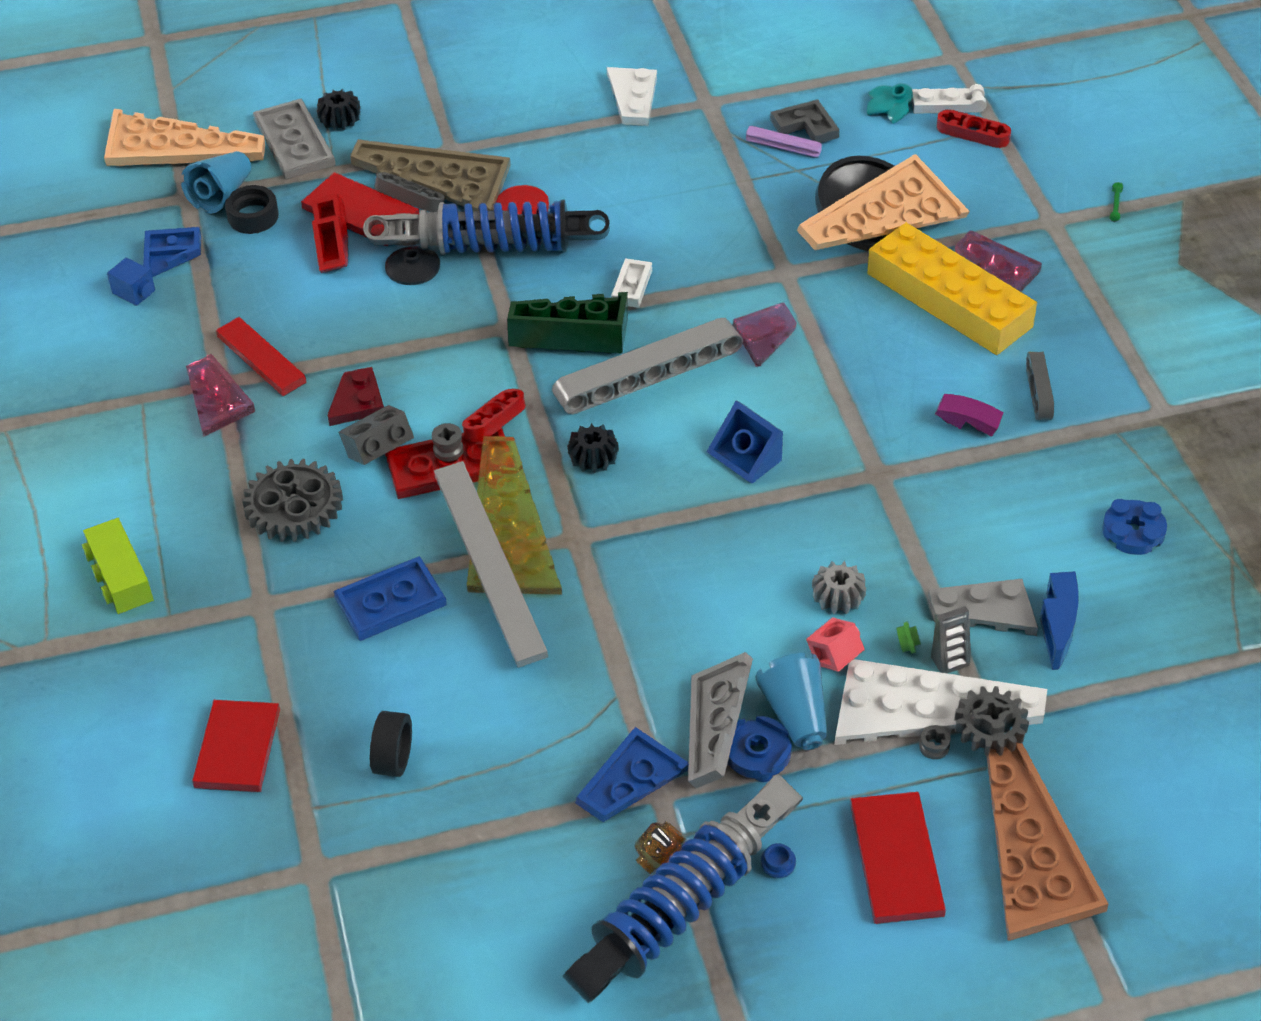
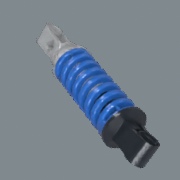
M565 200L555 201L550 205V212H547L545 202H539L536 214H532L531 204L525 202L522 205V214L519 215L514 202L508 204L507 211H502L500 203L493 205V211H488L485 203H480L478 211H473L472 205L466 203L464 205V212H458L456 204L440 202L437 212L420 210L419 215L403 213L370 216L364 222L363 230L369 241L375 245L395 244L407 246L420 244L422 249L435 245L439 247L441 255H446V253H450L452 250L465 253L469 245L474 253H479L483 248V244H485L488 252H495L498 244L503 252H509L512 244H514L517 251L523 252L527 246V240L532 251H539L542 239L547 251L567 252L569 240L604 239L609 234L610 223L606 213L600 210L568 211ZM593 220H602L605 223L604 228L600 231L592 230L590 223ZM381 224L384 226V231L381 235H371V229L374 225Z
M776 774L738 813H726L721 818L720 823L712 820L710 822L705 821L695 833L694 839L687 840L682 845L681 851L674 852L669 857L668 863L660 865L656 869L655 875L647 877L643 881L642 887L634 889L630 893L629 899L620 902L617 905L616 912H610L602 920H598L593 924L591 931L597 945L588 953L582 955L564 973L563 978L589 1004L601 994L620 972L632 978L641 977L645 973L647 959L655 960L660 956L659 946L669 947L673 943L672 934H683L686 931V922H695L699 918V910L709 909L712 906V898H720L724 895V885H734L743 875L746 876L751 871L750 855H755L762 848L761 838L780 820L785 819L800 804L803 797L780 774Z

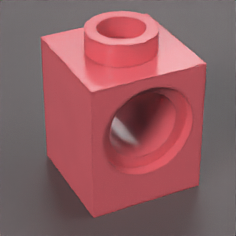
M833 617L806 639L811 653L817 655L821 667L837 672L865 650L860 638V631L855 623Z

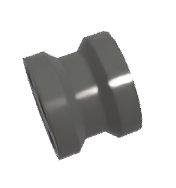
M444 423L438 425L432 431L433 451L439 460L453 461L462 455V432L458 426Z

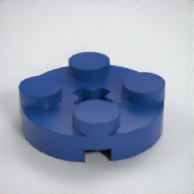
M1116 499L1105 513L1102 531L1107 541L1110 538L1111 541L1116 543L1118 550L1128 554L1142 555L1152 552L1153 547L1158 544L1160 546L1164 542L1167 522L1161 513L1160 505L1155 502ZM1129 524H1136L1139 526V529L1134 530L1132 525Z
M756 716V720H749L745 722V718L738 720L727 765L742 776L755 778L759 782L770 781L773 775L784 770L790 761L792 747L788 731L780 722L765 716ZM759 743L764 744L763 751H754L750 747L751 744L753 746H757Z

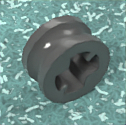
M938 725L925 727L920 735L919 748L921 753L930 759L945 757L950 748V733L947 729ZM930 739H935V741H936L937 743H940V745H936V746H935V743H934L933 741H929V740H930Z

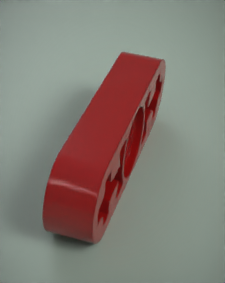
M943 110L937 117V130L943 134L995 148H1003L1010 143L1011 128L1004 123L955 110ZM969 127H975V128H979V130H971V129H968V128H969Z
M520 389L504 390L462 422L464 438L470 442H479L493 435L525 409L524 392Z

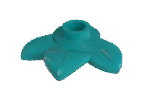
M907 84L882 85L873 88L868 92V96L872 99L867 106V115L887 112L889 120L892 124H895L909 112L908 105L913 98L912 88Z

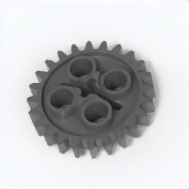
M290 459L286 466L278 461L276 469L266 466V474L257 472V481L249 480L250 489H244L243 491L245 496L242 499L246 520H249L250 527H257L259 535L267 531L268 539L270 540L278 534L280 542H283L287 536H291L293 542H296L300 534L305 539H309L310 531L318 535L321 534L319 527L322 525L329 528V519H337V511L342 510L341 501H343L340 481L336 480L334 472L328 473L326 465L318 469L317 461L312 462L309 466L306 465L305 459H302L299 464H294L293 459Z

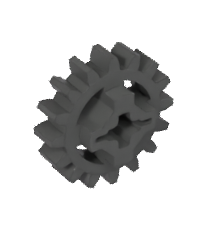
M981 686L979 694L970 690L968 691L967 699L961 698L959 700L954 716L956 721L955 732L962 733V743L972 742V751L982 747L984 748V754L988 756L990 750L995 749L997 754L1001 756L1003 755L1004 747L1013 752L1016 748V743L1024 742L1025 733H1027L1029 721L1027 720L1028 709H1020L1022 700L1020 698L1011 700V691L1009 690L1002 695L999 694L997 686L993 688L992 692H987V689Z

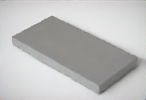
M302 99L253 112L254 120L261 134L264 135L265 141L285 179L336 165L332 152Z

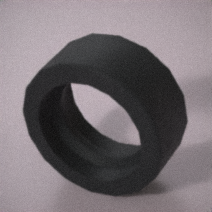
M249 185L238 188L225 201L228 223L233 229L241 233L253 234L263 232L271 228L279 218L276 196L272 190L264 186ZM259 205L265 207L255 213L239 212L248 206Z
M383 710L378 714L370 743L369 759L372 773L401 777L404 773L412 743V720L409 714Z

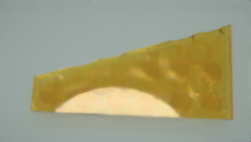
M484 436L477 494L521 593L562 595V587L555 571L554 562L547 546L546 537L532 499L514 437ZM470 559L467 591L485 593Z

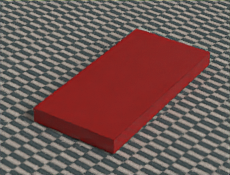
M336 172L331 174L301 201L302 209L313 213L311 200L338 194L344 202L347 229L364 237L367 236L364 233L363 225L370 216L403 213L419 215L418 208ZM381 224L374 225L371 229V235H381L384 231V226Z
M500 428L489 438L479 442L467 441L464 438V433H462L463 453L458 459L453 461H442L436 458L432 440L399 446L385 453L397 498L402 499L440 490L434 470L461 461L464 462L473 483L515 474V465L503 429Z
M919 791L851 798L850 807L874 924L945 917L946 908Z

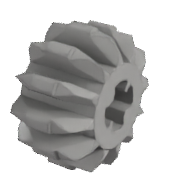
M831 561L828 567L820 566L818 574L814 576L812 581L814 601L820 602L822 610L831 608L833 614L837 610H842L848 614L850 608L858 609L861 601L866 596L864 574L858 573L857 565L847 567L845 561L841 565H836Z

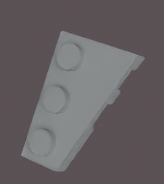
M1022 579L928 589V601L934 622H936L937 615L961 607H967L969 610L970 627H974L977 624L995 626L997 631L1007 632L1008 628L1025 630L1027 635L1037 636L1038 626Z

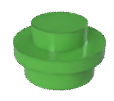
M908 621L903 622L904 626L896 627L902 652L911 651V654L916 653L915 646L921 645L917 627H910Z

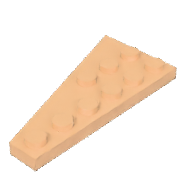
M114 108L104 160L106 166L193 163L239 151L245 154L250 162L264 159L265 138L264 135L236 130L231 133L220 132L219 127L209 126L208 129L198 128L197 123L158 117L155 120L145 118L144 114L137 112L133 116L123 114L122 110Z
M914 154L802 222L797 232L814 250L888 235L905 222L915 228L966 218L970 211L929 167Z

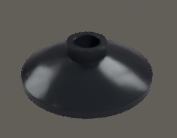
M407 246L390 254L386 260L385 269L388 277L399 284L418 285L431 280L437 275L440 270V259L429 248L422 249L421 246Z

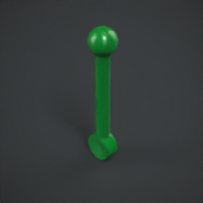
M1119 182L1112 185L1114 203L1110 219L1114 222L1118 221L1121 217L1118 209L1123 184Z

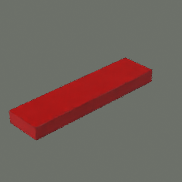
M240 317L216 329L217 337L282 396L307 383L306 376Z

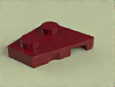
M372 366L343 373L327 414L329 426L360 420L384 408Z

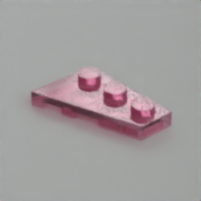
M972 230L955 246L956 253L1020 292L1041 272V262Z
M212 354L186 366L203 437L255 412L254 403Z

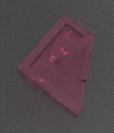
M782 302L733 319L732 325L742 337L743 345L756 367H759L796 330L797 322L786 304Z

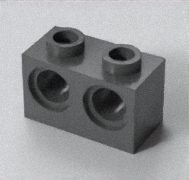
M390 405L339 431L348 457L363 465L414 438L405 412Z

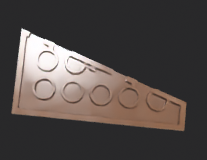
M1016 743V748L1013 752L1004 747L1003 755L1001 756L997 754L995 749H991L987 756L1008 941L1107 912L1109 904L1023 743Z

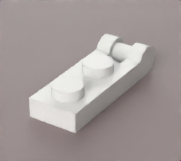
M974 84L970 88L912 89L913 114L940 113L943 110L978 113L984 111L987 107L984 88L980 84Z

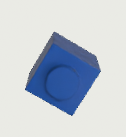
M127 257L107 272L112 294L136 306L156 290L151 269Z

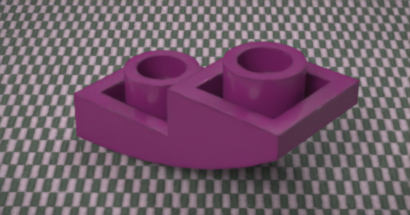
M944 394L935 412V415L942 418L946 423L952 424L959 429L967 422L978 431L984 432L990 437L997 431L1004 412L984 402L955 394Z

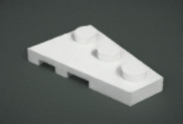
M607 67V77L611 83L612 93L616 98L622 124L648 126L657 81V70Z

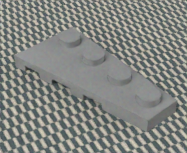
M746 652L692 675L688 782L695 788L724 777L753 658Z

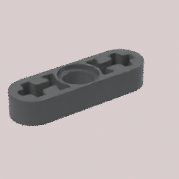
M378 173L376 175L375 190L423 210L437 212L439 203L444 202L445 196L442 193L391 173Z
M1027 352L1026 372L1036 420H1052L1054 416V399L1044 352Z

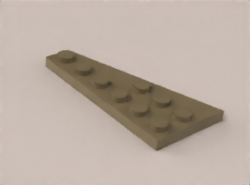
M359 139L350 155L352 165L376 174L391 173L442 193L445 196V200L463 207L466 203H470L474 211H478L480 203H485L487 210L493 211V205L501 193L511 167L510 157Z

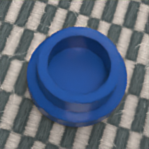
M775 843L762 853L761 867L769 876L783 878L794 871L796 857L787 845Z

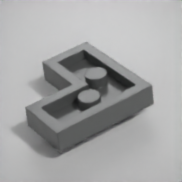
M818 99L770 112V121L780 133L787 134L805 129L813 141L820 143L839 138V128Z

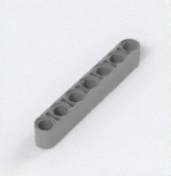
M718 318L565 375L554 383L552 392L568 414H577L732 355L741 348L743 339L728 319Z

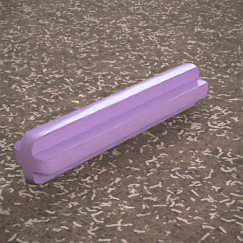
M749 126L746 132V140L749 142L815 158L819 157L822 150L820 142L772 130Z

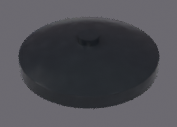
M850 156L834 162L825 170L816 188L815 203L818 213L895 166L871 156ZM887 235L847 244L860 250L869 251V248Z

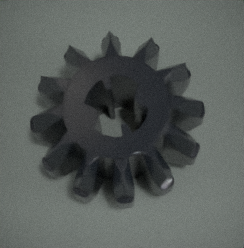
M332 89L331 93H323V97L318 99L317 116L325 128L333 127L334 131L338 128L345 130L346 126H354L355 122L360 120V102L352 91L345 92L344 89L340 91Z
M591 423L588 428L579 426L578 432H571L567 449L573 466H580L582 472L592 469L595 474L597 469L601 468L607 471L609 464H615L619 444L613 430H606L604 424L594 427Z

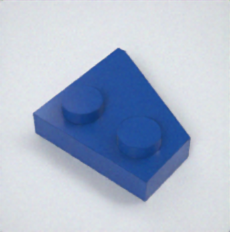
M200 227L145 231L143 266L151 269L152 277L201 255Z

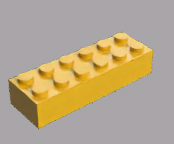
M907 222L869 248L868 275L995 355L1000 354L1034 326L1037 307L1035 300Z

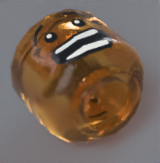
M665 821L663 824L654 822L634 844L635 850L639 854L636 861L648 873L652 874L660 865L668 863L669 857L674 852L681 851L682 845L687 839L668 821Z

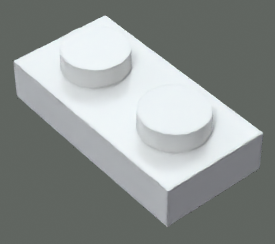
M625 258L611 298L618 297V292H628V306L639 308L652 273V262Z

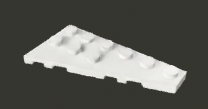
M853 659L848 665L834 745L846 744V740L864 738V742L877 741V737L896 735L898 738L920 736L922 730L930 725L942 726L951 733V729H955L956 725L954 716L959 700L961 698L967 699L968 691L970 690L979 694L981 686H984L987 692H992L993 688L997 686L999 694L1002 695L1008 690L1011 691L1010 699L1020 698L1022 700L1020 709H1028L1027 720L1029 725L1042 724L1045 715L1047 689Z

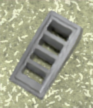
M961 607L936 616L931 658L941 673H950L970 665V623L967 607Z

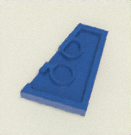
M635 727L578 794L575 804L600 821L605 822L687 772L689 762Z

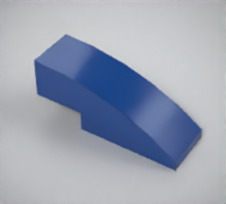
M1075 571L1050 573L1046 592L1047 599H1043L1040 622L1052 670H1059L1073 637L1079 604L1078 583Z

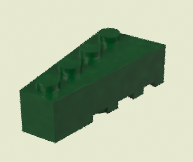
M618 292V297L604 298V294H594L590 300L578 301L575 300V296L564 297V299L555 303H551L548 298L512 301L507 316L508 346L544 348L549 350H575L578 352L622 353L628 322V292Z

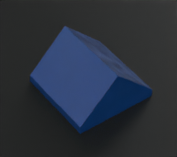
M736 400L706 452L748 482L754 483L782 461L783 431Z

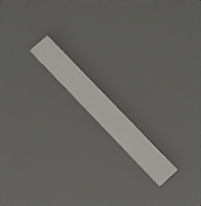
M461 461L434 470L437 483L517 668L548 658V651L464 462Z

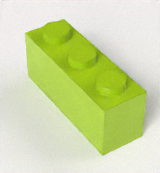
M119 517L83 530L86 543L81 544L87 561L94 560L95 564L91 565V569L97 583L104 582V586L100 588L106 604L113 603L117 614L154 601L149 581Z

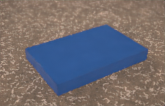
M420 556L333 591L338 605L359 641L447 605L446 597Z

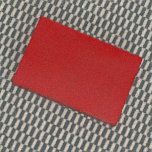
M213 700L192 780L194 788L261 792L279 718V703Z

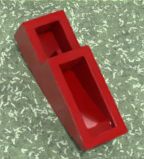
M338 194L311 200L314 214L312 226L319 271L323 273L347 267L348 234L343 200Z

